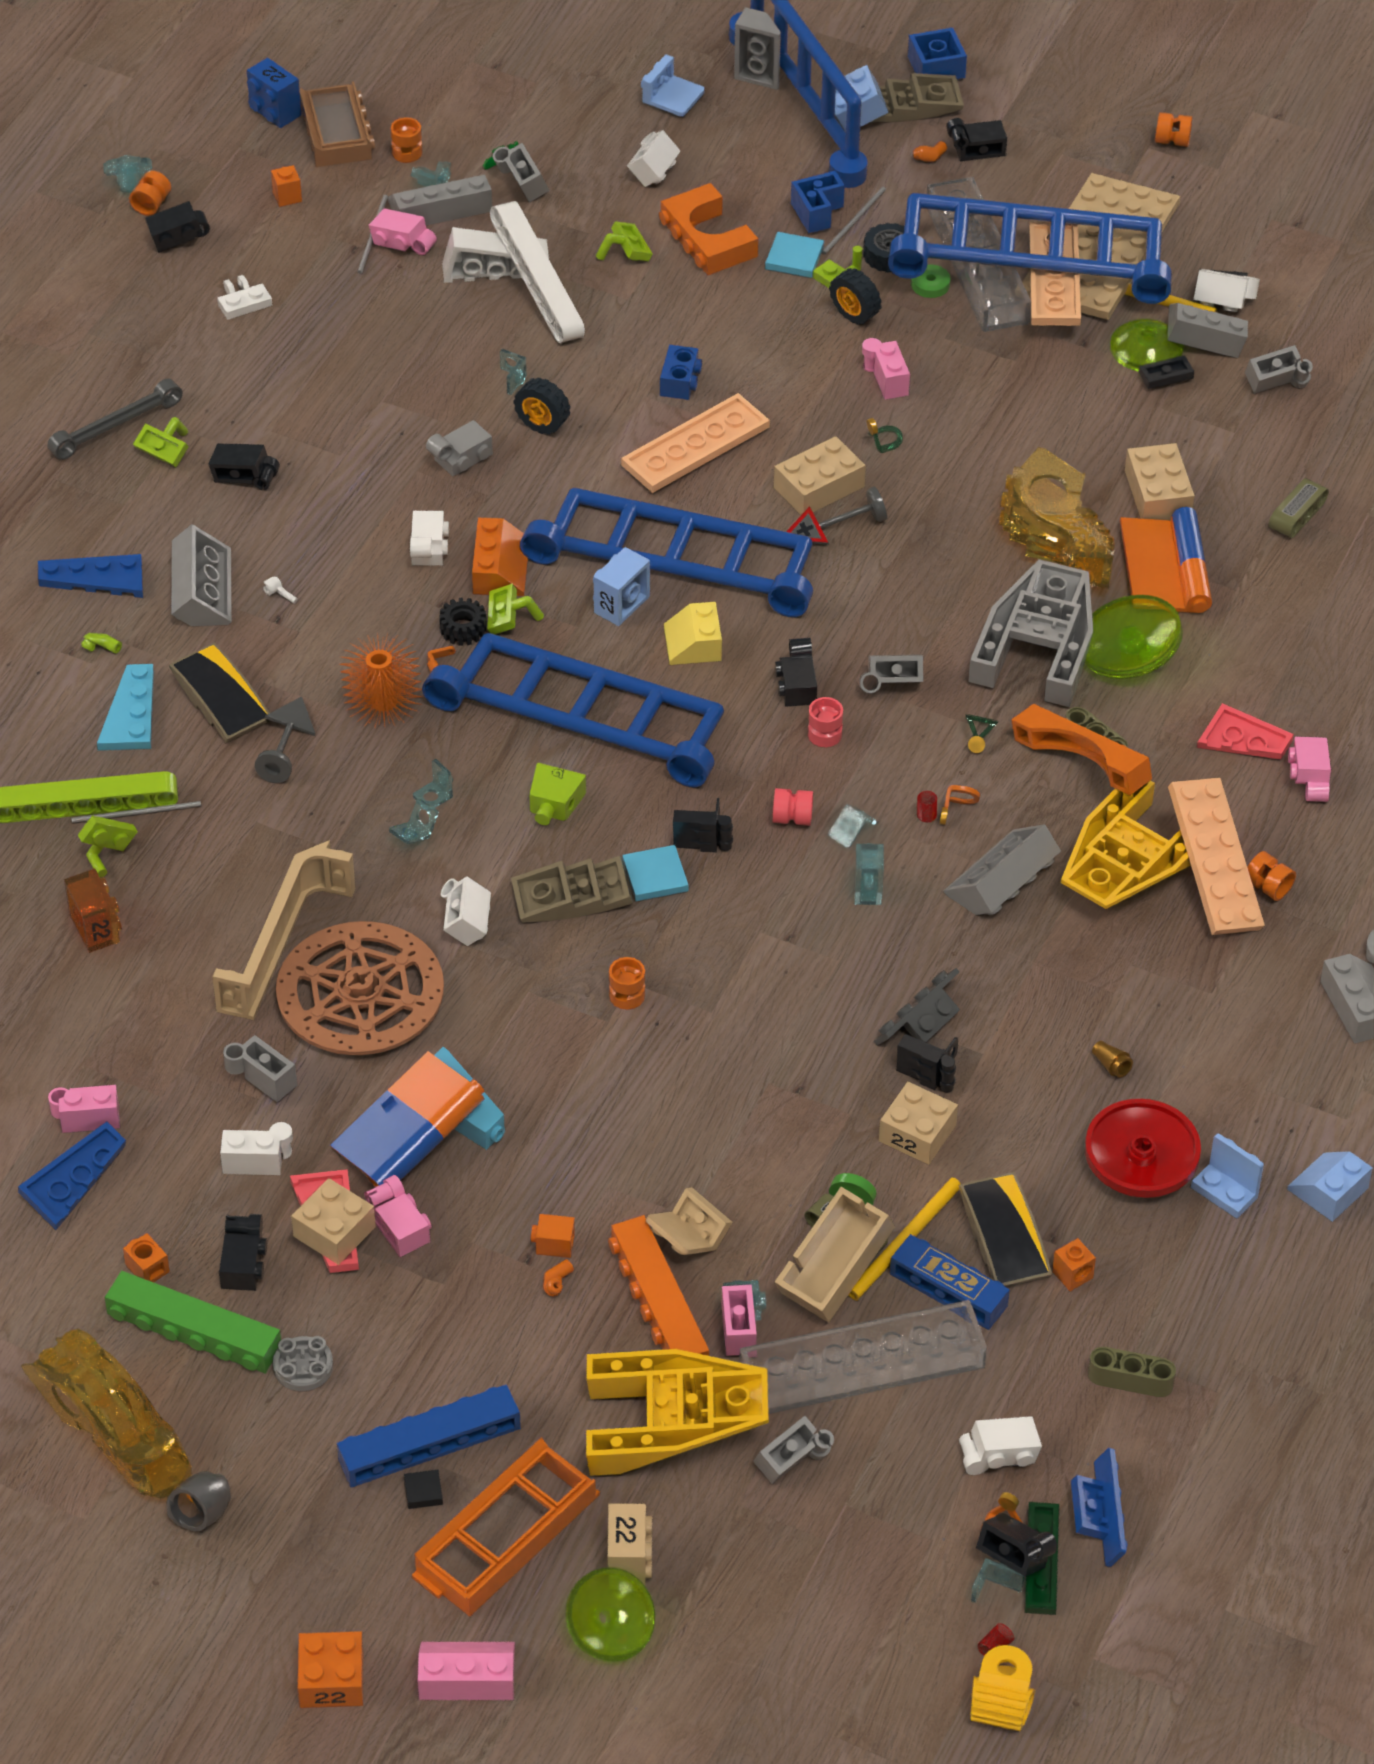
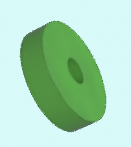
M929 264L921 276L911 279V287L920 296L927 298L940 297L947 293L950 288V274L941 266Z
M842 1173L835 1176L829 1188V1194L835 1196L840 1187H843L863 1199L865 1205L867 1202L873 1205L877 1195L875 1187L868 1180L851 1173Z

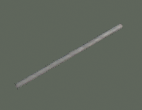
M882 187L823 249V254H826L884 193L885 187Z
M383 195L377 215L384 209L387 195ZM371 233L358 269L359 274L363 272L373 242Z
M201 801L93 816L108 819L201 806ZM92 815L74 817L71 820L72 823L85 822Z

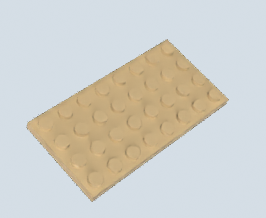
M1091 173L1069 209L1158 218L1162 222L1163 232L1180 204V196ZM1078 225L1079 259L1097 261L1099 227ZM1113 228L1111 262L1137 265L1139 262L1146 260L1147 232ZM1030 271L1018 288V296L1031 299ZM1080 274L1081 313L1109 320L1127 291L1128 285L1132 283V279Z

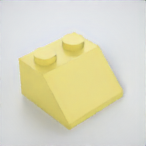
M716 602L689 604L664 623L669 665L721 661L722 637Z

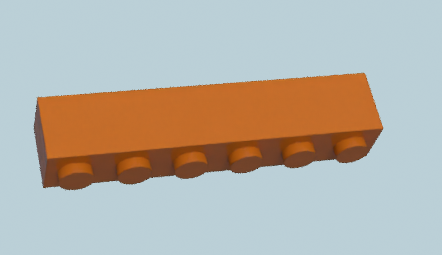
M642 1215L611 1225L612 1237L608 1238L610 1250L613 1255L617 1254L620 1259L619 1267L623 1277L628 1276L630 1280L629 1287L634 1300L639 1299L642 1318L645 1322H649L652 1327L651 1335L655 1345L660 1344L662 1350L679 1349L709 1356V1348L656 1238L646 1222L645 1216Z

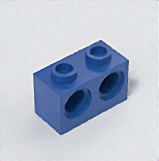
M669 344L660 376V396L690 399L691 391H696L698 376H696V373L700 374L702 369V359H698V348Z

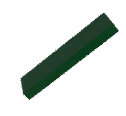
M1029 1502L1028 1526L1039 1533H1051L1056 1539L1057 1550L1048 1557L1045 1568L1026 1576L1025 1613L1056 1615L1059 1504Z

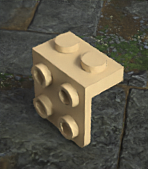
M692 1187L684 1190L672 1212L650 1214L646 1219V1222L652 1227V1231L658 1236L664 1237L672 1244V1248L682 1255L717 1250L733 1223Z

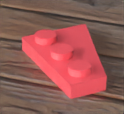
M1222 703L1198 740L1197 748L1281 760L1292 743L1294 734Z

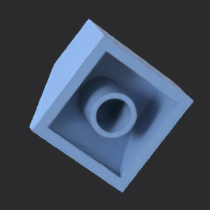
M1350 1151L1323 1153L1288 1185L1287 1190L1333 1222L1369 1188L1373 1167Z

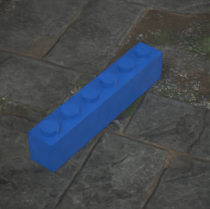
M507 1384L500 1387H491L483 1393L471 1397H462L454 1403L442 1407H433L425 1413L407 1416L396 1423L378 1426L358 1436H349L343 1441L337 1442L338 1460L350 1488L519 1430L521 1429L520 1411Z

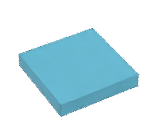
M777 232L765 262V269L812 278L813 270L816 269L824 248V240Z
M675 845L622 855V861L635 901L689 891V885Z

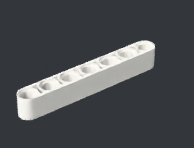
M513 201L492 206L490 209L492 223L557 342L563 343L582 338L585 334L583 321L519 204Z

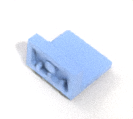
M1217 1133L1213 1138L1210 1163L1192 1180L1191 1188L1238 1219L1258 1198L1264 1164L1255 1155L1249 1154L1237 1146L1231 1139Z

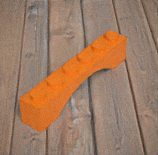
M1032 704L1011 719L1015 741L1033 750H1064L1088 757L1105 771L1111 787L1128 795L1133 794L1152 780L1149 757L1036 704Z

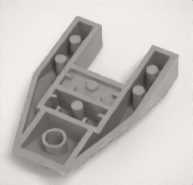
M1039 559L992 606L970 659L968 682L994 688L1013 639L1058 649L1046 679L1044 701L1070 707L1093 635L1089 571Z

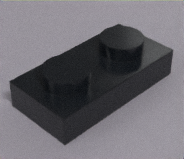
M1185 355L1139 366V375L1148 389L1194 379L1195 371Z

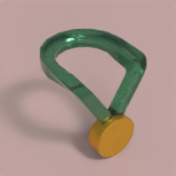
M873 418L867 419L868 434L873 436L875 445L880 453L894 450L902 444L903 435L899 428L889 425L878 428ZM892 431L898 437L892 443L880 445L877 434Z
M965 714V719H967L973 737L968 741V748L971 752L980 753L985 748L983 738L998 721ZM973 720L990 725L978 736Z

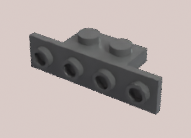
M955 968L949 973L943 970L931 980L934 985L930 989L927 986L914 996L916 1002L912 1006L908 1003L896 1013L899 1018L895 1022L889 1020L878 1030L881 1035L874 1040L875 1044L879 1045L889 1039L902 1026L906 1028L912 1037L927 1042L960 1010L942 989L959 973V970Z

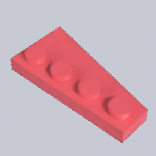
M348 1169L290 1176V1182L300 1206L328 1178L350 1191ZM357 1248L339 1265L322 1255L329 1273L359 1270Z

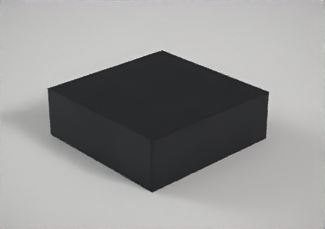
M438 1469L404 1474L408 1509L443 1505Z

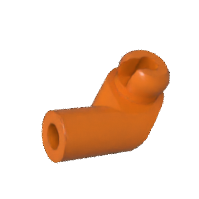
M939 141L934 147L919 146L913 150V157L916 160L933 163L947 151V145Z
M568 1259L563 1260L544 1273L543 1289L547 1295L554 1297L559 1295L563 1289L562 1278L574 1271L573 1265Z

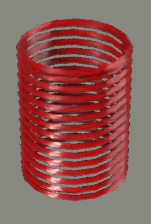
M922 791L917 796V818L922 822H932L937 817V795L932 791Z
M998 1623L978 1643V1649L985 1656L988 1650L990 1651L994 1647L1010 1645L1014 1641V1634L1006 1625Z

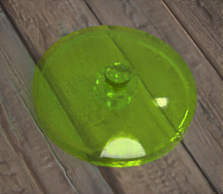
M1131 595L1106 603L1092 613L1093 635L1085 664L1098 675L1113 679L1135 678L1157 670L1174 656L1181 644L1183 627L1178 612L1167 601L1150 595Z

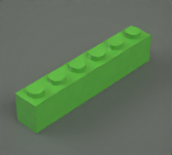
M122 1270L105 1296L107 1314L115 1320L127 1321L137 1325L142 1330H151L159 1333L168 1340H177L188 1344L195 1350H204L222 1360H230L241 1364L251 1371L257 1370L266 1374L281 1341L280 1329Z

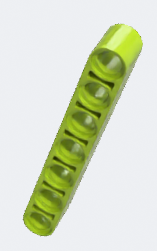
M162 771L0 787V823L104 814L173 805L178 802L177 778L171 772Z

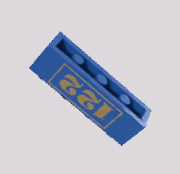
M910 1234L891 1257L890 1275L987 1330H990L1008 1307L1010 1289L1006 1288L1001 1282L981 1274L976 1268L961 1263L951 1254L936 1249L924 1239H918Z

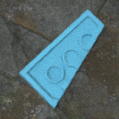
M130 664L126 666L97 741L98 750L151 749L154 687L153 664Z

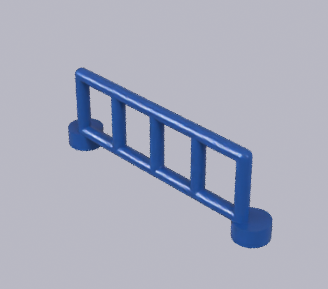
M750 0V9L764 12V0ZM771 0L774 4V23L781 32L780 68L841 149L831 155L829 172L836 171L845 188L860 186L867 178V157L859 151L861 98L788 0ZM742 12L732 16L729 21V40L734 46L735 23ZM788 25L798 37L797 66L787 53ZM812 57L822 69L821 98L811 86ZM836 90L847 103L846 132L835 119Z
M572 488L568 491L554 523L547 520L532 521L528 524L520 541V548L523 554L538 564H551L555 562L561 551L610 561L613 555L618 554L623 549L622 547L634 520L638 516L678 525L665 557L632 550L650 560L651 570L768 594L770 606L777 613L787 617H797L804 614L813 595L811 583L801 575L813 545L811 538L808 536L579 488ZM579 504L621 513L607 544L565 536ZM694 528L736 537L723 569L680 560ZM752 540L794 549L786 571L777 575L774 580L740 573L739 569Z
M486 633L482 636L460 671L448 665H438L433 668L422 686V691L427 701L434 707L444 711L456 710L464 698L667 760V770L672 778L688 787L703 785L714 767V757L705 745L724 713V708L720 703L491 633ZM492 650L532 662V665L512 696L471 683ZM548 667L589 680L570 713L528 701ZM605 685L646 697L627 731L585 718ZM662 702L704 715L689 741H682L677 746H673L642 736Z

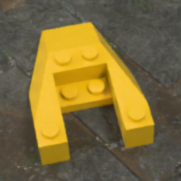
M1150 780L1131 795L1114 789L1089 814L1061 878L1063 885L1107 909L1191 866L1181 830L1170 840H1167L1136 822L1153 803L1155 788L1153 781Z
M679 1349L587 1354V1384L590 1399L647 1396V1427L586 1430V1458L590 1476L622 1474L769 1423L767 1368Z

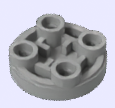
M320 1336L284 1338L279 1342L278 1349L273 1357L274 1374L277 1380L288 1389L295 1391L316 1389L323 1385L332 1373V1353L326 1345L324 1338Z

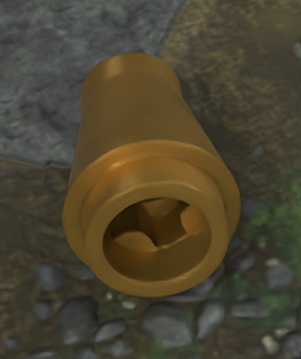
M1102 1040L1093 1046L1092 1054L1098 1058L1111 1076L1122 1078L1132 1069L1133 1060L1130 1058L1129 1053L1113 1047Z

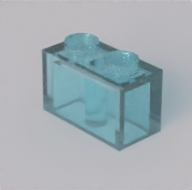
M856 844L854 904L882 905L884 844Z

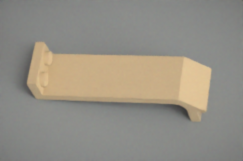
M330 840L295 854L244 973L241 974L232 970L216 968L213 974L217 1012L251 1020L255 1019L306 898L318 891L349 897L353 896L355 891L353 853L331 849Z

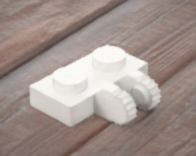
M244 275L237 277L240 291L235 292L233 284L228 279L223 282L227 295L217 298L218 306L227 320L272 306V298L263 283L249 287Z

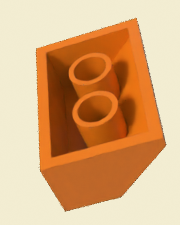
M478 517L472 568L473 594L489 595V591L513 584L517 589V596L525 595L528 558L520 548V541L524 533L504 518Z

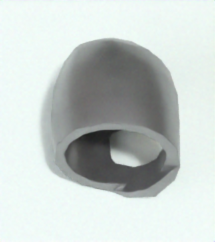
M199 1472L186 1479L172 1491L167 1499L168 1517L176 1525L191 1531H201L216 1522L223 1515L231 1499L229 1483L226 1477L211 1472ZM180 1493H186L187 1498L199 1509L197 1515L189 1518L181 1512L178 1506Z

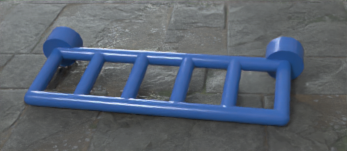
M912 193L908 196L904 234L892 240L888 260L890 270L898 277L906 279L921 276L927 269L928 258L1132 279V293L1135 298L1147 304H1156L1166 300L1171 293L1172 281L1171 268L1160 260L1162 222L1158 218ZM921 208L955 212L951 245L927 243L922 237L918 236ZM969 213L1003 217L1000 250L966 247ZM1017 218L1051 222L1048 255L1014 252ZM1065 223L1099 227L1097 261L1063 257ZM1113 228L1147 232L1146 260L1139 262L1137 265L1111 262Z

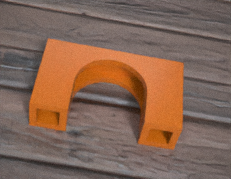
M712 183L662 200L661 212H659L661 223L668 227L674 239H678L683 245L685 252L693 257L696 265L702 268L707 275L758 257V238L747 225L721 234H707L694 228V226L701 222L722 215L723 196Z

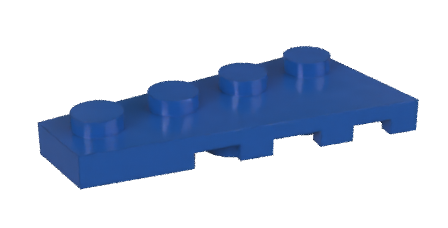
M141 554L41 560L38 561L39 586L67 590L81 587L86 592L96 593L97 589L111 591L112 595L121 596L123 592L134 593V597L143 598Z
M106 1121L19 1185L18 1193L57 1230L126 1146V1140Z

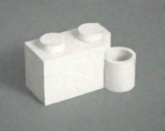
M663 130L647 135L641 141V148L627 165L644 187L652 183H660L666 177L665 172L675 165V158L680 153L679 148Z
M1201 269L1198 274L1194 300H1198L1200 304L1214 307V304L1224 305V310L1237 312L1238 308L1242 309L1244 307L1245 298L1256 299L1260 279Z
M413 511L412 536L410 539L412 565H443V555H448V540H444V537H449V521H444V511Z
M465 877L459 882L455 879L448 880L441 890V896L447 900L443 930L466 946H469L487 934L491 892L469 877Z

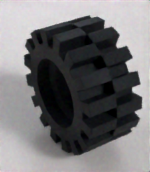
M463 597L458 598L459 602L452 599L450 600V605L445 603L443 605L444 609L441 608L440 610L441 635H444L446 641L450 639L451 644H455L458 641L459 646H463V642H467V645H472V640L477 643L487 630L484 606H480L477 600L472 603L471 598H467V601H463ZM466 619L470 620L471 622L466 624H459L455 621Z

